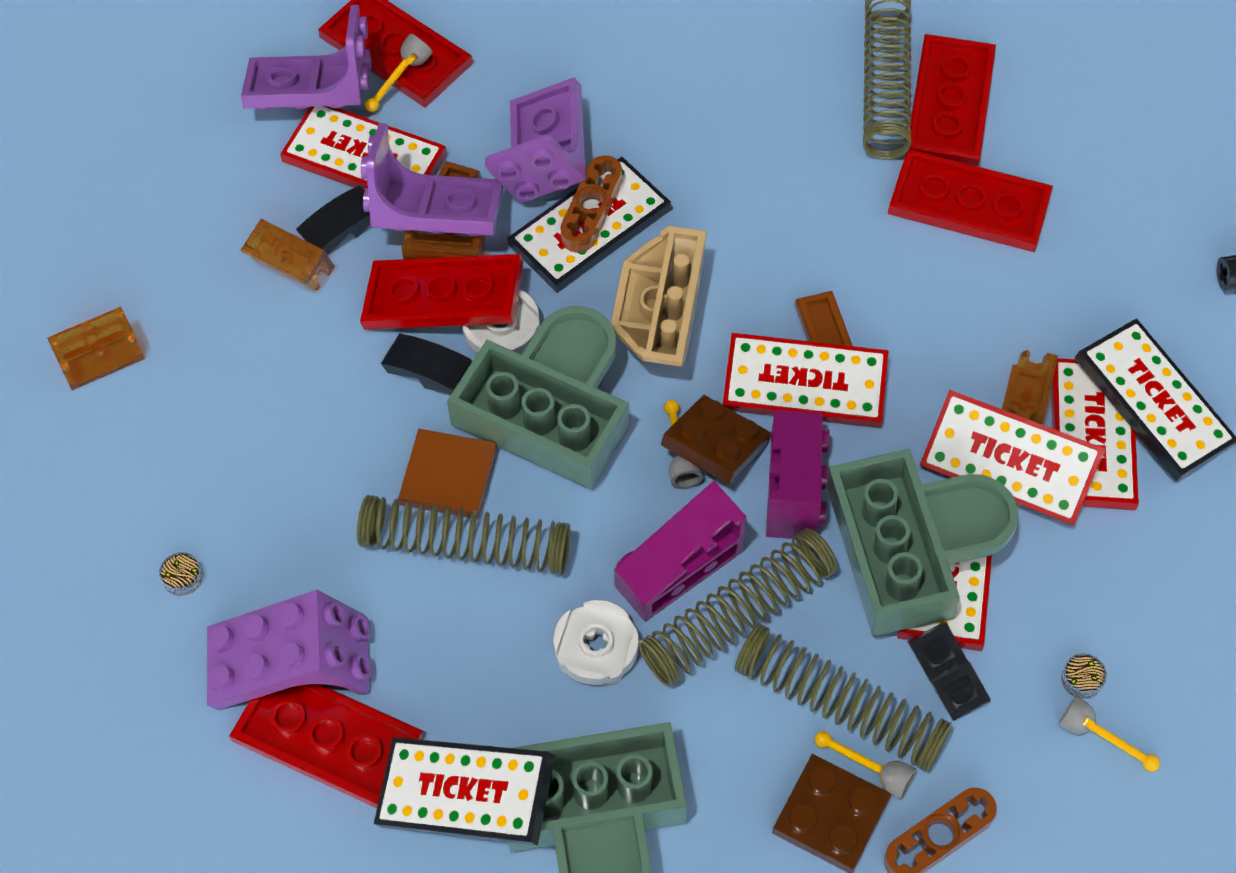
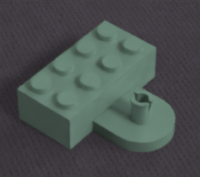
M571 306L550 314L542 322L522 355L486 339L447 400L451 425L483 440L496 442L500 448L592 489L629 427V403L597 389L616 355V334L611 322L594 309Z
M910 449L829 466L827 491L872 636L955 618L960 596L949 565L993 555L1006 547L1015 533L1018 522V507L1015 498L1002 483L991 477L967 474L922 484Z
M671 722L514 747L516 749L548 751L555 755L538 846L508 842L510 853L555 845L559 873H650L651 862L645 830L686 823L687 805Z

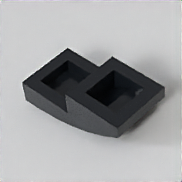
M360 185L325 204L296 228L315 253L323 259L350 233L358 237L370 226V212H364L363 209L365 190Z
M399 333L381 365L387 373L418 379L425 389L452 394L472 363V360L437 343Z
M945 621L907 641L953 721L991 701L973 666L965 657Z

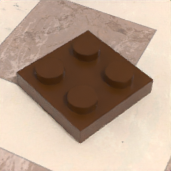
M703 395L664 433L661 446L730 485L768 444L771 432L757 425L754 421L725 407L720 402Z
M811 754L773 827L772 834L847 873H853L890 800L891 793Z

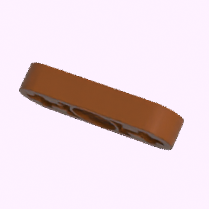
M603 155L594 158L589 163L586 170V181L580 182L561 223V242L567 250L581 253L589 250L594 245L622 183V167L616 158ZM605 171L611 172V174L605 176L603 187L599 186V175H603ZM587 198H596L602 202V205L597 209L589 210L584 208L581 203ZM580 220L584 221V233H580L578 237H573L572 233H577L581 225Z
M981 788L966 789L895 838L888 845L884 856V867L887 873H925L981 834L991 825L996 815L997 806L993 796ZM968 802L973 806L979 804L984 806L981 814L982 819L975 814L966 819L962 827L960 826L957 819L965 814L969 806ZM934 824L947 826L953 835L952 842L944 846L933 843L928 836V828ZM918 842H920L923 850L914 857L912 862L913 868H910L907 864L898 866L895 863L898 857V850L904 855L909 854L916 849Z

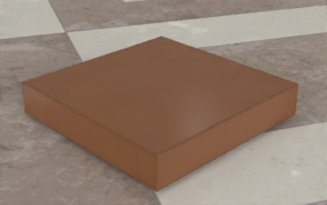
M418 428L398 497L399 505L406 506V503L410 500L412 507L419 508L420 503L423 502L425 510L432 511L433 505L436 504L438 512L445 513L446 507L449 506L451 508V515L457 516L459 509L463 508L464 517L471 518L472 511L475 509L477 519H479L497 452V443Z

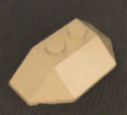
M667 226L659 233V236L644 244L623 261L611 324L616 336L642 361L682 367L688 353L699 294L707 231Z

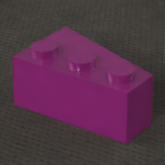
M774 410L771 431L766 537L792 539L793 536H796L806 528L817 531V526H825L826 501H821V489L827 488L828 465H822V453L828 454L829 429H822V413Z
M712 481L635 551L627 553L618 561L614 568V586L644 622L648 621L743 552L746 515L715 481Z

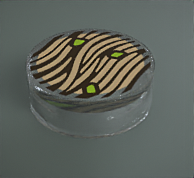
M178 552L168 556L162 562L159 568V578L169 593L176 596H185L199 588L203 580V570L195 556L186 552Z
M1086 653L1070 657L1061 672V682L1065 690L1072 696H1077L1081 699H1089L1098 695L1107 679L1104 664L1097 657Z

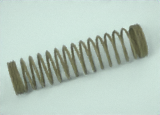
M865 0L863 148L872 157L889 160L906 154L911 147V129L909 128L911 125V0H881L870 7L869 5L874 0ZM884 2H897L906 7L904 11L896 8H884L874 13L871 11L873 7ZM884 11L901 12L898 15L890 17L876 15L877 13ZM876 23L880 25H886L878 29H875L873 27V25ZM900 23H904L906 25L904 28L893 26L898 25ZM897 29L898 31L885 32L880 30ZM876 32L880 34H887L885 36H881L878 38H875L873 36V34ZM900 32H904L906 34L904 37L892 35L898 34ZM884 38H896V39H898V40L886 41V40H881V39H884ZM876 41L881 43H888L886 45L875 47L873 45V43ZM900 41H904L906 43L903 47L891 44L898 43ZM895 47L898 49L886 50L881 48ZM876 50L888 53L898 52L900 50L906 52L903 56L898 54H883L875 56L873 54V52H875ZM894 56L898 58L886 59L882 57ZM876 59L888 62L898 61L900 59L906 61L903 65L897 63H883L880 65H875L874 63H872ZM883 66H897V67L885 68V67H883ZM877 68L880 70L887 71L898 70L900 68L905 70L903 74L895 72H885L878 75L873 73L872 71H874ZM884 75H896L894 77H884ZM902 77L905 79L903 83L882 82L876 84L872 81L876 78L892 80ZM876 87L884 89L903 87L905 89L902 93L896 91L876 93L873 91ZM870 92L874 94L872 97L868 95ZM877 96L882 98L902 96L905 98L902 102L894 100L875 102L872 99ZM869 102H871V103H873L874 105H872L871 107H869L868 104H869ZM901 105L905 107L901 112L896 110L877 112L873 110L876 106L890 108ZM877 115L886 117L902 115L905 117L902 121L882 120L879 122L872 118ZM872 121L874 124L869 126L868 122ZM876 134L887 136L899 134L904 138L895 142H882L872 138V136ZM869 139L883 145H895L907 141L904 146L890 151L878 150L868 144Z
M366 495L360 507L357 522V542L360 547L372 548L377 543L381 550H385L390 544L394 552L399 551L403 546L406 553L410 554L417 548L421 556L430 549L431 555L435 558L443 550L444 557L448 560L456 551L459 561H463L469 552L472 563H476L482 554L486 565H489L495 556L497 565L502 567L507 558H509V564L513 569L518 566L522 557V565L526 571L531 568L534 559L538 572L544 570L547 561L551 574L562 575L565 571L571 530L568 522L565 524L559 521L556 526L554 520L551 522L548 546L540 568L539 541L542 529L541 519L537 523L535 544L527 566L526 538L529 527L528 517L524 520L522 542L515 564H513L512 543L516 525V517L514 515L510 522L509 540L505 555L500 563L499 539L503 523V515L501 513L497 519L493 550L487 561L486 538L490 521V513L488 511L484 516L481 545L474 559L473 536L477 519L475 509L471 514L468 543L461 557L459 539L464 518L463 508H460L458 511L455 542L448 555L446 537L451 517V508L449 506L445 509L442 540L436 553H434L433 536L438 515V506L436 504L432 507L429 538L423 552L420 548V534L425 514V504L423 502L420 503L418 508L416 537L410 550L407 547L406 537L412 514V502L410 500L405 506L402 538L397 548L394 546L393 535L399 513L398 499L396 498L392 504L389 537L384 546L381 544L380 533L386 512L385 497L380 499L378 496Z
M810 528L804 529L796 536H793L791 543H783L781 551L775 549L771 552L770 558H761L760 565H750L749 573L745 571L740 572L738 580L733 578L729 580L728 587H718L717 595L710 593L707 595L706 602H696L695 610L688 608L685 610L684 617L675 616L673 625L666 623L663 625L662 632L653 631L652 636L648 635L643 640H640L639 649L646 664L661 683L669 687L672 686V684L680 681V675L672 657L655 638V635L658 634L664 638L671 655L680 668L686 673H691L688 660L678 646L667 636V627L675 630L677 638L688 657L696 665L702 666V659L689 638L678 629L677 620L680 619L686 623L692 639L706 657L713 658V651L709 643L696 626L689 621V612L697 616L703 632L713 646L723 651L724 644L712 624L699 612V605L702 604L707 607L714 625L725 640L729 643H734L735 636L728 623L710 605L709 600L711 597L718 600L720 608L731 627L739 635L745 636L746 630L739 616L749 627L754 628L756 620L752 612L760 620L767 621V613L764 606L770 612L776 614L778 613V606L775 599L781 605L788 606L789 599L786 592L792 598L799 599L798 587L803 591H810L808 579L818 585L821 580L820 576L829 578L834 573H837L838 565L833 551L815 530ZM786 546L792 547L796 562L784 552ZM812 548L816 551V553H817V554L819 555V557L822 559L823 563H822V562L818 559V557L815 555V553L813 552ZM796 551L803 556L807 564L812 568L817 581L806 571ZM774 554H781L786 570L774 560ZM786 558L795 566V568L801 574L807 588H805L792 573ZM764 561L771 562L776 578L763 567ZM776 566L784 573V575L790 581L796 595H794L782 581L776 569ZM754 568L760 569L766 586L753 575L752 570ZM765 573L772 579V581L779 588L780 592L784 597L785 602L782 601L775 593L769 581L767 580ZM747 575L750 577L757 596L742 582V576ZM731 583L739 584L746 603L731 589ZM756 583L768 595L769 599L773 604L774 609H772L769 606V604L765 601L760 591L758 590ZM721 590L728 591L737 613L721 598ZM745 590L756 601V603L758 604L759 608L763 613V616H761L759 612L755 609V607L752 605ZM735 598L744 607V609L750 616L752 623H750L749 620L744 616L739 606L737 605ZM725 607L735 617L742 631H740L738 627L733 623ZM714 614L719 618V620H720V621L722 622V624L725 626V628H726V630L728 631V633H729L731 639L726 635V633H725V632L723 631V629L720 627V625L718 624V622H717V620H716ZM704 623H705V624L709 627V629L713 632L714 636H715L716 639L718 640L719 645H718V644L714 641V639L711 637V635L709 634L708 630L706 629ZM693 630L696 632V634H697V635L699 636V638L702 640V642H703L704 645L706 646L708 652L702 647V645H701L700 642L698 641L697 637L695 636ZM683 639L686 641V643H687V644L689 645V647L692 649V651H693V653L695 654L697 660H696L695 657L691 654V652L689 651V649H688L687 646L685 645ZM673 648H674L675 651L679 654V656H680L681 659L683 660L685 666H684V665L682 664V662L679 660V658H678L677 655L675 654Z
M761 623L753 628L739 653L735 664V672H739L743 676L748 675L750 680L755 679L761 673V686L768 685L774 679L773 692L775 693L782 690L786 685V699L792 698L799 691L797 703L800 706L805 704L811 697V712L818 710L824 703L822 710L824 719L831 716L837 708L835 725H840L850 714L847 723V730L849 732L853 731L863 719L860 738H865L876 725L872 738L873 745L881 742L889 731L885 743V750L887 752L894 748L903 735L898 749V758H903L916 741L911 755V765L917 763V767H921V770L925 769V772L930 771L951 730L952 722L948 723V720L944 721V718H941L916 757L932 713L930 711L926 714L914 736L903 750L919 710V706L916 705L900 732L890 744L898 720L907 702L906 698L902 699L889 723L877 738L887 709L894 696L893 692H890L875 719L864 733L868 718L881 690L880 685L877 686L866 707L852 725L855 712L869 682L868 679H865L854 700L839 720L843 704L856 677V673H852L837 701L826 714L832 693L844 669L843 666L839 667L827 691L814 707L818 690L831 664V659L827 660L817 681L801 701L805 685L818 660L819 654L816 653L804 676L796 688L789 694L795 672L807 650L806 647H803L791 671L776 689L780 672L794 646V640L789 642L780 663L764 682L769 662L782 639V634L776 637L767 658L757 672L752 675L753 668L760 658L770 635V628H766L765 625L762 626Z

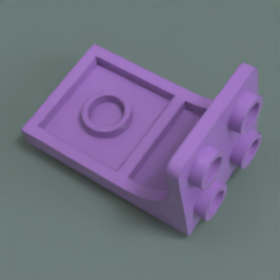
M351 5L346 46L335 53L320 56L249 58L241 93L243 108L268 110L273 107L304 109L309 106L341 108L346 105H361L363 90H369L368 71H371L372 61L370 49H365V39L368 38L367 18L360 17L359 5Z
M570 78L511 100V148L491 154L485 158V167L519 203L534 200L539 196L560 189H566L571 185L586 181L581 84L576 78Z
M385 123L378 124L375 135H370L368 139V156H363L361 160V178L367 180L368 189L364 191L363 209L364 212H370L371 228H386L395 231H430L435 234L447 232L469 234L471 236H493L503 196V185L497 179L425 175L411 171L403 166L393 155L389 145L388 125Z
M317 589L208 626L207 706L221 710L283 689L307 684L336 685L357 694L369 692L372 668L368 649L370 627L364 614Z

